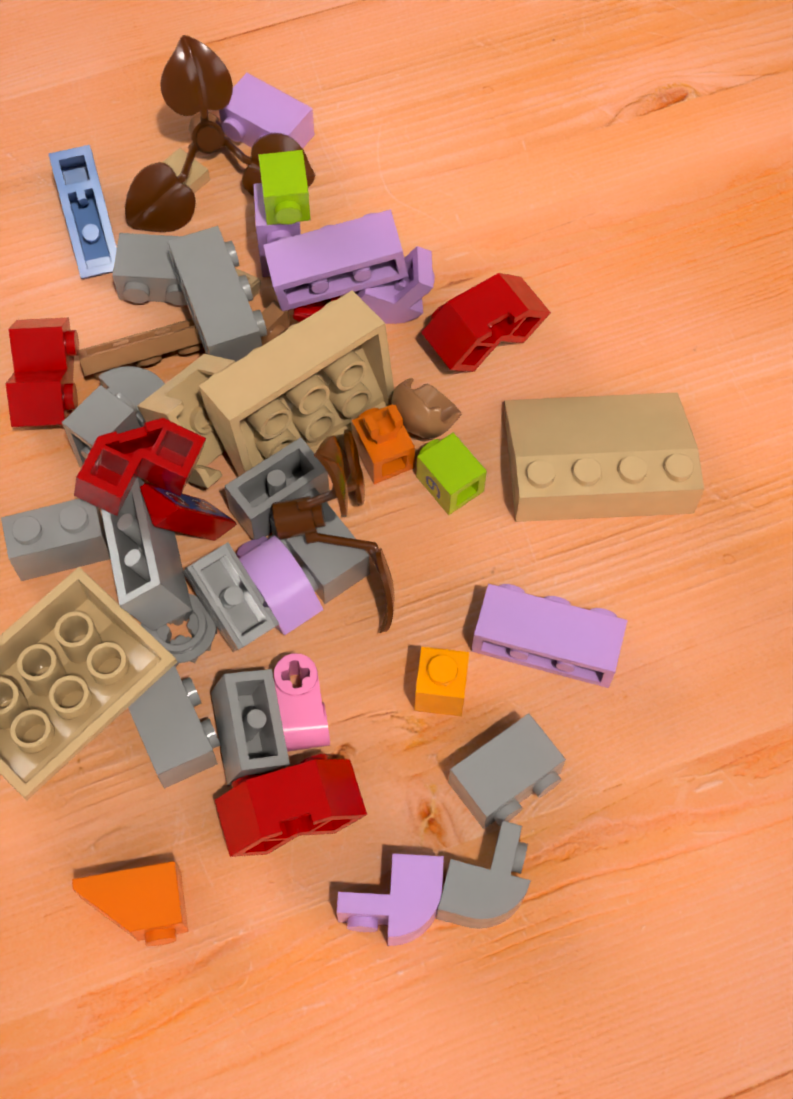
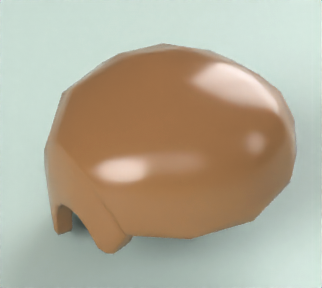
M408 378L400 383L392 393V404L398 408L403 418L405 429L425 439H434L443 435L462 415L460 410L430 384H424L417 389H411V384L414 380L413 378Z

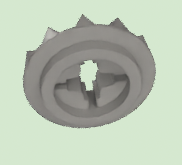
M189 594L192 610L169 622L170 625L173 623L180 626L189 619L187 629L192 638L179 635L170 642L172 633L167 624L151 631L141 623V626L176 658L177 663L175 667L179 663L188 661L196 663L200 655L205 651L211 650L212 641L215 634H217V627L200 599L192 594Z

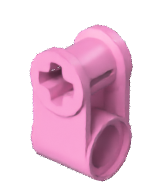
M292 653L286 655L278 661L274 669V682L287 752L330 746L326 709L321 698L315 663L303 654ZM299 675L302 687L293 688L290 676Z

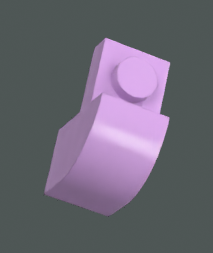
M416 246L404 257L408 277L355 291L385 324L405 323L423 314L422 297L434 288L435 280L432 270V252L430 250Z
M275 535L270 539L263 536L259 539L250 540L238 549L237 557L265 600L262 605L271 609L279 622L276 628L283 635L288 634L323 611L305 573L290 551Z
M392 853L390 895L338 892V922L347 923V929L356 932L378 931V925H388V946L406 944L420 937L431 926L438 912L442 894L444 856Z

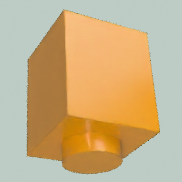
M421 646L414 711L462 717L470 652Z

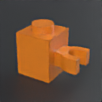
M391 404L381 409H368L361 413L358 418L352 420V435L357 445L359 456L373 484L414 469L415 446L403 425V418L396 405Z

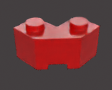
M497 273L438 307L433 312L430 323L421 333L450 370L474 372L501 341L525 343L551 312L521 276Z
M69 317L16 320L8 329L14 373L5 383L11 427L62 425V422L72 413V410H75L78 406L77 388L75 383H73L74 356H78L79 353L77 330H70Z
M165 418L145 422L143 427L119 434L114 431L98 436L76 477L74 496L118 516L137 477L181 496L200 458L206 438Z
M327 754L314 755L302 760L300 764L261 776L253 774L241 777L232 783L231 790L215 799L230 857L267 855L298 836L335 834L367 815L351 760L329 759Z

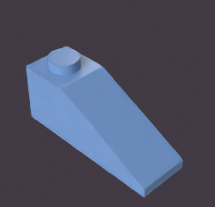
M90 145L49 153L81 279L112 273L117 246Z

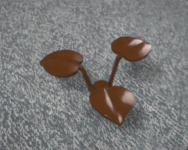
M188 35L181 36L173 54L167 61L161 75L160 87L164 101L174 112L183 116L195 115L189 124L192 143L188 146L189 151L182 171L178 176H176L174 170L168 164L162 162L150 164L138 172L126 196L125 214L127 223L133 229L171 232L182 228L191 220L195 211L196 198L193 190L183 182L189 175L196 152L198 151L214 153L222 146L226 147L241 162L248 165L243 172L242 183L244 188L254 196L253 184L262 183L259 154L303 150L292 137L282 133H269L254 142L251 148V157L238 149L228 137H225L219 119L214 114L209 113L208 110H221L229 104L233 92L232 78L223 61L213 50ZM303 150L307 185L309 187L314 182L315 173Z
M345 429L343 437L337 440L335 435L326 437L314 454V457L320 461L328 472L333 484L332 490L312 498L311 496L274 502L272 504L274 521L280 540L305 535L307 544L315 542L363 549L370 554L381 576L386 595V611L379 632L382 633L387 632L391 626L395 600L393 579L382 548H379L375 542L317 533V528L326 526L322 503L337 498L341 517H347L349 492L355 490L358 506L363 505L365 502V483L360 466L358 448L350 429ZM341 449L347 457L351 472L347 482L344 474Z

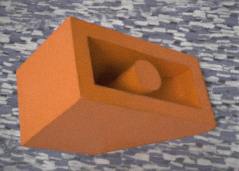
M175 861L72 879L73 890L83 901L137 941L145 940L146 946L170 944L177 940L176 934L189 932L182 874Z

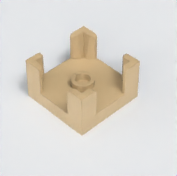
M208 354L200 356L137 405L146 422L165 418L206 438L200 458L188 480L190 483L209 488L222 477L221 471L207 467V465L226 451L207 414L198 385L208 380L216 372L223 371L235 363L234 360Z

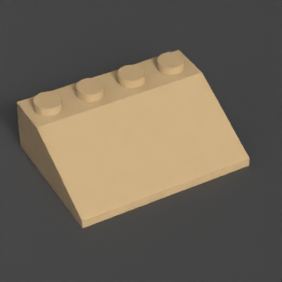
M353 290L339 299L329 302L318 312L300 323L290 326L281 335L263 346L253 349L247 356L223 371L216 372L208 380L198 385L207 414L239 476L300 437L315 454L326 437L335 435L337 440L343 437L345 429H350L352 433V420L358 418L364 411L371 408L381 409L392 404L394 384L385 322Z
M678 392L504 400L515 522L694 514L704 491V483L698 447Z
M80 567L0 635V774L26 801L177 663L176 658L128 612L121 608Z

